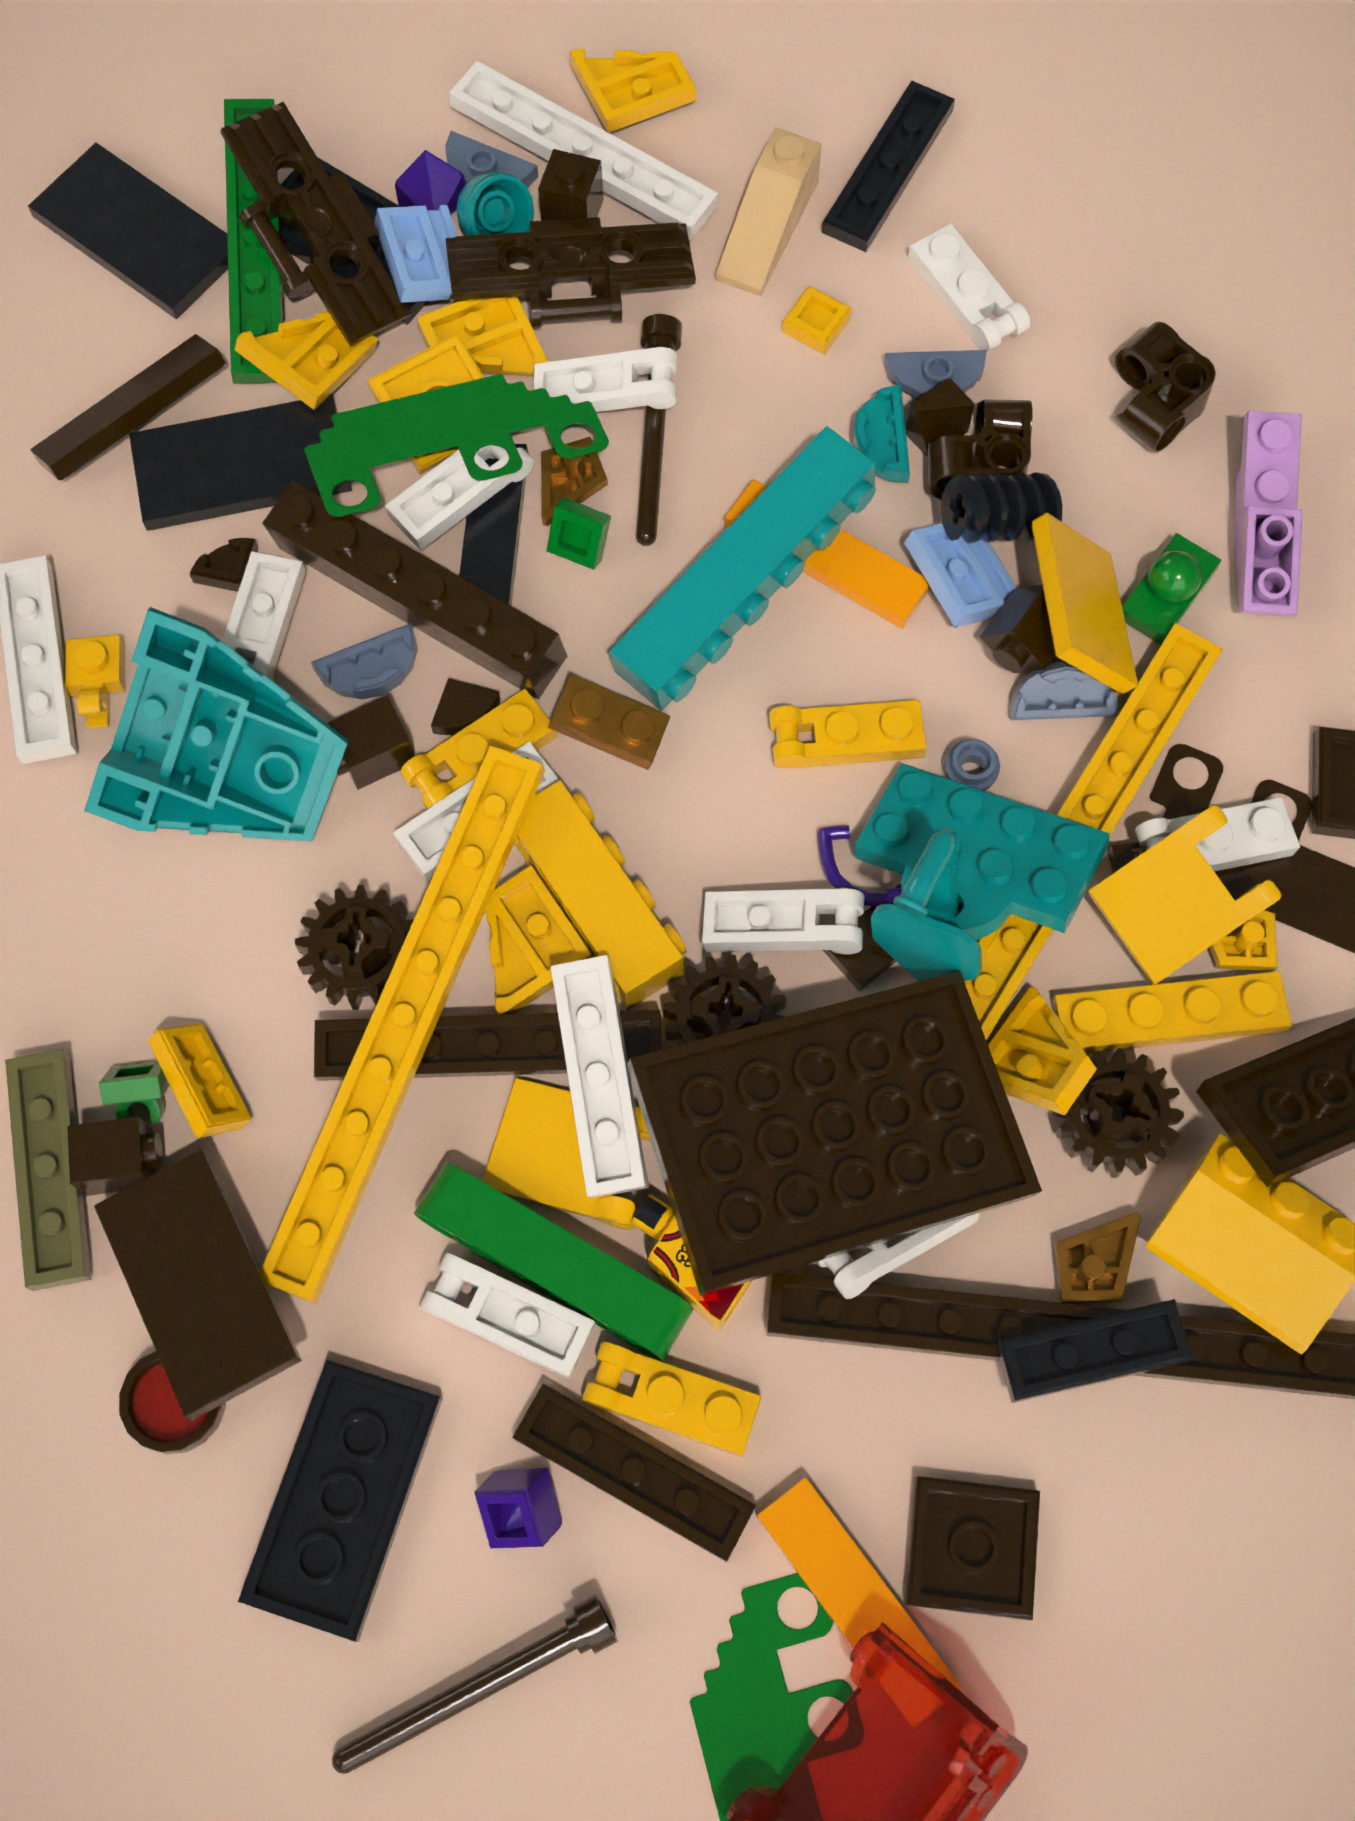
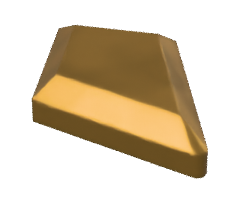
M591 436L565 445L571 448H584L592 444L593 441ZM554 448L541 452L543 525L549 526L552 524L554 508L563 497L581 504L608 485L607 476L597 452L571 459L560 457Z
M1132 1213L1056 1242L1055 1253L1060 1303L1120 1302L1123 1299L1141 1220L1139 1213Z

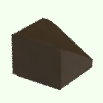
M951 378L945 379L910 403L906 436L928 457V444L935 439L949 435H965L969 432L974 410L973 401Z

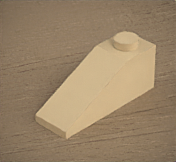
M775 127L754 168L716 270L715 280L758 296L762 295L818 185L822 143Z

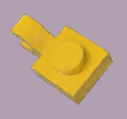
M119 634L66 639L65 687L71 697L77 696L78 714L80 716L86 715L87 729L109 727V693L125 692V644Z

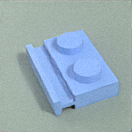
M440 205L439 210L427 211L426 206L377 208L374 223L379 231V239L400 302L449 300L452 293L445 238H454L458 235L448 206Z
M940 523L912 530L904 542L955 628L994 618L1013 590L1017 589L990 543L983 538L976 543H970L961 535L959 539L951 541L945 533L943 524Z

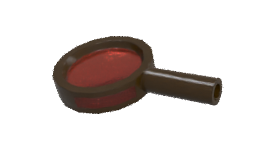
M156 1351L141 1358L127 1373L119 1393V1415L127 1433L141 1446L164 1454L188 1452L205 1443L219 1427L226 1408L225 1402L192 1421L185 1418Z

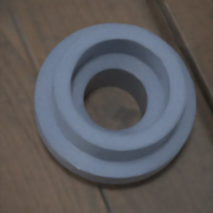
M969 739L957 743L950 749L946 756L944 770L947 779L985 791L997 780L1000 771V761L997 753L989 744L982 740ZM968 762L975 763L980 767L981 772L979 774H969L963 770L962 765Z

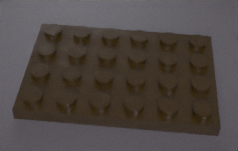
M961 971L630 1058L627 1063L700 1296L1028 1199L1042 1192Z

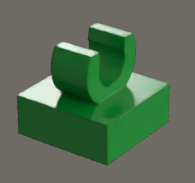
M563 497L554 508L546 551L594 570L603 558L611 516Z
M158 1061L111 1067L100 1080L99 1088L102 1105L118 1104L116 1107L117 1119L133 1117L131 1104L135 1102L143 1103L149 1108L152 1123L159 1122L165 1111V1103L162 1096L170 1085Z

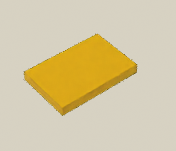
M1049 513L1043 514L1032 521V531L1055 655L1113 690L1124 694L1136 688L1138 682L1112 555Z

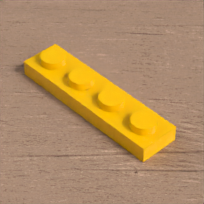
M1280 971L1055 995L1052 1000L1054 1013L1085 1053L1113 1051L1118 1048L1132 1049L1286 1032L1292 1026Z

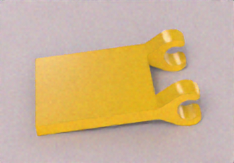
M1212 805L1087 891L1153 985L1166 978L1281 898V893L1274 882L1266 880L1255 885L1234 900L1195 846L1226 825L1227 817L1217 805Z
M515 1078L482 1181L509 1197L592 1218L620 1229L632 1230L634 1225L631 1222L637 1209L631 1200L611 1195L597 1198L587 1197L571 1092ZM636 1107L641 1139L651 1141L641 1108Z

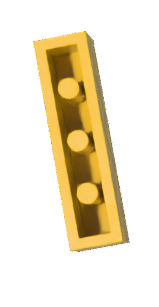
M559 780L534 796L514 845L529 866L532 865L592 956L608 955L610 957L617 997L626 1010H629L684 975L682 955L687 950L674 927L669 923L662 927L651 910L656 908V905L645 885L639 879L631 882L622 870L621 866L625 864V860L613 839L608 835L601 839L591 825L595 821L594 814L579 792L571 796L564 784Z

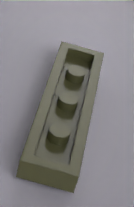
M64 1049L5 1059L25 1288L36 1291L91 1280L83 1193L70 1184L67 1126L76 1125L70 1056Z

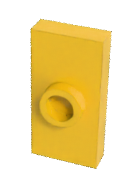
M203 1023L157 1029L147 1040L197 1139L242 1130L252 1120Z

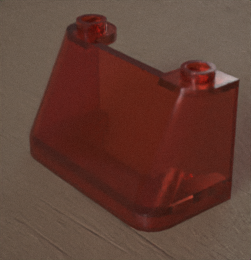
M882 1622L876 1631L865 1634L851 1652L850 1661L853 1665L850 1678L858 1686L782 1786L778 1790L771 1786H764L758 1790L755 1788L745 1790L735 1799L727 1814L728 1821H984L1021 1771L1027 1759L1028 1748L907 1641Z

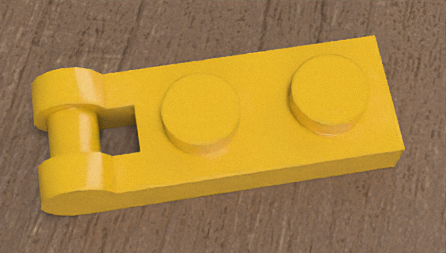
M523 689L428 753L412 757L402 766L400 774L411 788L417 787L423 794L421 802L426 809H429L477 776L490 745L513 753L527 742H530L536 750H539L557 738V732L548 728L550 719L527 690ZM448 769L454 778L448 782L441 783L436 775Z
M920 700L805 709L785 705L773 708L769 712L770 729L776 733L777 744L773 746L772 751L774 765L778 768H802L924 758L927 748ZM813 732L814 743L804 744L799 741L798 733Z
M601 1342L596 1356L600 1366L594 1383L588 1382L581 1399L583 1402L743 1458L762 1396L634 1353L624 1347ZM623 1371L640 1377L633 1398L617 1392Z

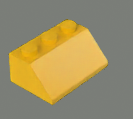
M1221 1133L1191 1169L1145 1245V1248L1301 1355L1308 1349L1355 1282V1223L1288 1178L1267 1187L1235 1143Z

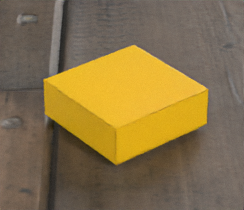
M808 286L782 321V332L825 355L850 321L852 308Z

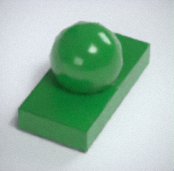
M1176 533L1160 556L1152 562L1146 575L1122 606L1125 623L1162 645L1174 624L1180 622L1214 575L1222 560Z

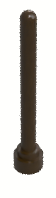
M654 314L643 320L641 345L644 349L666 347L675 352L681 347L682 323L677 318L666 314ZM648 374V380H651L650 374ZM646 406L636 527V539L642 546L652 545L657 538L666 409H655L650 406Z
M593 1595L573 1606L574 1614L564 1619L566 1623L564 1627L338 1748L332 1756L333 1768L341 1774L350 1773L578 1649L580 1654L590 1649L596 1654L618 1642L616 1633L600 1600L596 1595Z

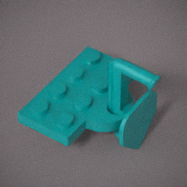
M901 763L854 845L856 859L902 875L901 895L894 898V905L881 904L875 908L871 916L872 937L881 948L917 981L961 971L964 981L976 979L982 969V950L976 940H980L998 930L1011 914L1062 933L1066 932L1109 846L1110 833Z

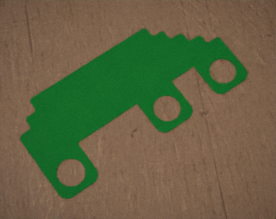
M497 374L333 414L331 417L334 424L333 428L321 430L319 433L321 442L307 446L304 451L326 511L332 516L341 517L373 509L379 505L381 496L371 473V467L458 446L469 475L475 480L483 481L512 474L522 468L523 462L510 434L512 432L544 425L556 453L566 459L602 451L607 448L609 440L591 402L585 401L574 404L571 403L567 395L550 397L544 388L530 391L527 390L524 382L520 381L509 384L503 375ZM583 424L594 431L595 439L587 447L571 448L563 443L561 433L570 425ZM495 445L507 451L509 460L500 469L485 470L475 463L474 457L476 452L482 447ZM357 481L366 487L367 496L357 505L343 506L333 499L332 492L341 482Z
M798 1573L743 1588L741 1595L745 1610L743 1613L734 1615L729 1619L733 1637L730 1641L719 1643L717 1647L720 1661L719 1668L707 1671L704 1674L707 1687L706 1694L693 1697L690 1701L720 1821H823L807 1762L855 1748L862 1742L864 1737V1728L854 1692L847 1682L833 1680L788 1693L777 1650L823 1637L830 1632L833 1625L832 1619L817 1599L818 1612L816 1619L807 1628L800 1630L792 1629L781 1621L777 1609L781 1595L793 1587H801L810 1591ZM819 1698H836L847 1709L849 1717L847 1729L842 1736L835 1740L826 1741L818 1738L812 1733L808 1725L809 1709Z

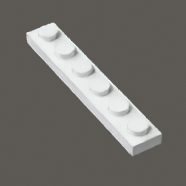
M476 61L448 93L450 107L549 161L553 149L601 160L603 192L661 224L686 223L689 240L693 239L719 205V193L479 61Z

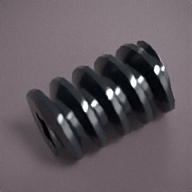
M1034 472L1030 475L1025 473H1015L1012 475L1005 473L994 475L979 473L974 476L959 474L954 476L945 487L941 499V518L945 533L951 541L959 539L961 535L970 543H976L982 538L988 542H995L1000 538L1011 542L1019 537L1022 540L1031 541L1034 539L1032 521L1045 513H1049L1062 522L1063 505L1060 491L1055 481L1045 473Z

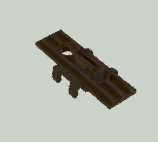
M284 101L221 128V135L260 198V201L245 208L239 215V218L245 228H252L283 279L284 285L282 289L287 298H295L315 289L349 346L411 316L406 303L400 302L394 283L373 250L379 243L378 229L344 173L341 171L328 176ZM281 168H293L302 175L304 185L298 189H287L277 181L275 173ZM280 217L288 227L297 223L311 245L313 253L310 265L306 266L303 272H301L272 224V219ZM351 259L356 264L358 273L352 278H341L331 269H336Z
M600 217L530 221L529 232L445 238L452 300L527 296L529 321L532 328L541 327L542 322L610 317L611 323L622 322L620 290L695 284L696 281L686 223L601 227ZM623 250L632 254L634 258L627 263H617L609 259L608 254L613 251ZM514 257H525L530 259L533 265L527 269L518 270L510 267L507 261ZM587 276L591 294H596V297L547 300V298L552 297L553 280L564 277Z

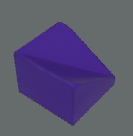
M424 150L396 180L395 190L398 205L401 207L426 206L427 211L439 210L440 205H447L452 215L456 211L458 196L466 184L465 177L459 170Z
M548 1468L499 1470L492 1473L474 1491L490 1549L543 1547L562 1525V1517Z

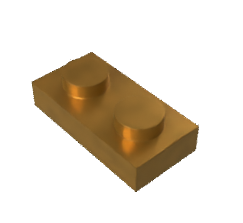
M570 673L548 728L648 770L654 761L671 716Z

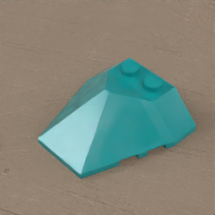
M150 607L147 610L131 661L138 665L111 749L99 762L84 811L136 831L155 832L157 828L189 830L190 834L208 835L211 831L242 833V837L312 842L349 740L206 628Z

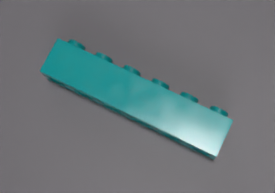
M826 426L609 651L615 673L661 712L672 700L679 702L685 698L696 683V675L707 663L715 664L720 661L730 649L733 643L732 637L745 624L751 626L762 617L768 608V599L781 586L788 588L798 579L808 557L817 548L822 551L834 541L840 531V524L852 511L856 514L860 513L866 508L876 492L875 462L830 427Z

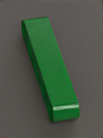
M446 1162L414 1212L417 1218L436 1231L568 1309L594 1320L600 1328L658 1361L664 1362L694 1310L687 1301L672 1291L450 1163Z

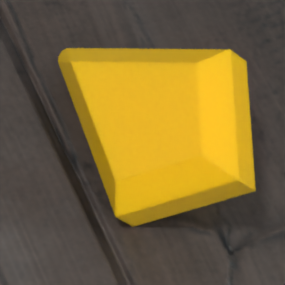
M1263 910L1209 948L1217 969L1275 971L1278 968L1275 913Z

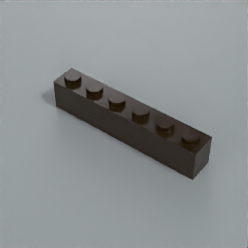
M293 480L262 522L279 549L303 561V563L408 624L411 623L414 628L520 690L526 689L532 697L538 700L568 657L559 633L354 515L349 514L341 517L330 515L326 511L321 496Z

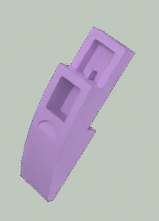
M1249 410L1244 416L1241 469L1236 474L1235 564L1241 613L1295 617L1298 613L1302 510L1297 509L1302 414Z

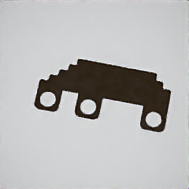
M1176 744L1169 750L1150 799L1165 807L1166 811L1163 818L1167 820L1199 814L1209 808L1223 773V764L1213 755L1186 744ZM1193 757L1202 761L1209 773L1206 784L1199 789L1193 790L1180 786L1173 775L1174 766L1179 760ZM1274 780L1262 781L1258 785L1251 803L1264 801L1266 797L1276 793L1289 796L1297 806V816L1292 822V826L1299 842L1312 809L1311 799L1307 794ZM1300 845V848L1293 856L1215 871L1234 900L1255 885L1271 880L1279 889L1281 898L1265 910L1275 913L1276 921L1355 953V867Z

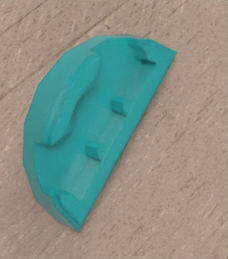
M901 384L881 388L876 392L874 398L866 402L862 409L857 411L852 441L855 448L875 462L876 475L887 481L909 483L910 467Z

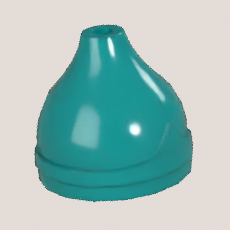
M497 171L477 175L463 187L458 196L456 206L457 217L466 236L529 232L530 221H533L534 218L533 198L527 186L517 177Z

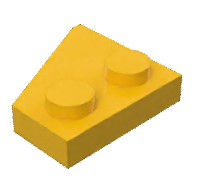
M585 49L569 51L571 67L608 133L696 101V86L676 51L638 53L634 50H615L614 58H586Z
M518 297L463 299L417 317L418 328L427 348L459 333L481 373L534 376V364L548 362Z
M326 311L316 314L309 320L295 319L279 323L278 332L254 337L251 331L241 333L237 337L235 351L315 410L375 352L378 339L372 335L349 346L331 315Z
M532 865L494 889L486 908V919L490 925L491 940L489 942L491 965L494 968L497 998H494L495 1009L499 1015L515 1014L554 987L551 966L594 957Z
M1029 987L988 1044L1006 1095L1062 1115L1068 1112L1097 1070L1039 991L1033 987Z

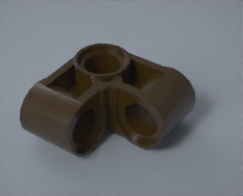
M1163 322L1151 324L1115 356V365L1121 378L1129 386L1140 391L1128 404L1124 412L1116 416V420L1156 453L1162 451L1184 428L1200 417L1205 410L1215 380L1216 371L1214 365L1208 358L1201 355L1181 339L1169 325Z
M984 399L977 403L975 436L949 435L937 438L929 443V493L934 498L941 500L948 482L959 474L973 476L979 473L989 475L997 473L1009 475L1015 473L1027 474L1031 457L1032 401ZM999 466L1008 467L1010 469L1000 468Z

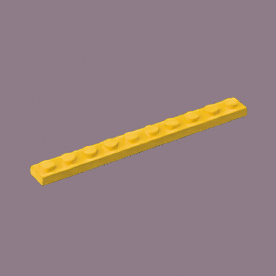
M1177 623L1174 624L1138 682V686L1133 690L1056 816L1110 833V838L1219 658L1223 648ZM1011 914L998 930L979 940L978 944L982 950V969L976 979L964 982L986 1041L1054 929Z
M490 745L261 1268V1272L268 1285L317 1304L543 778L545 769L542 763Z

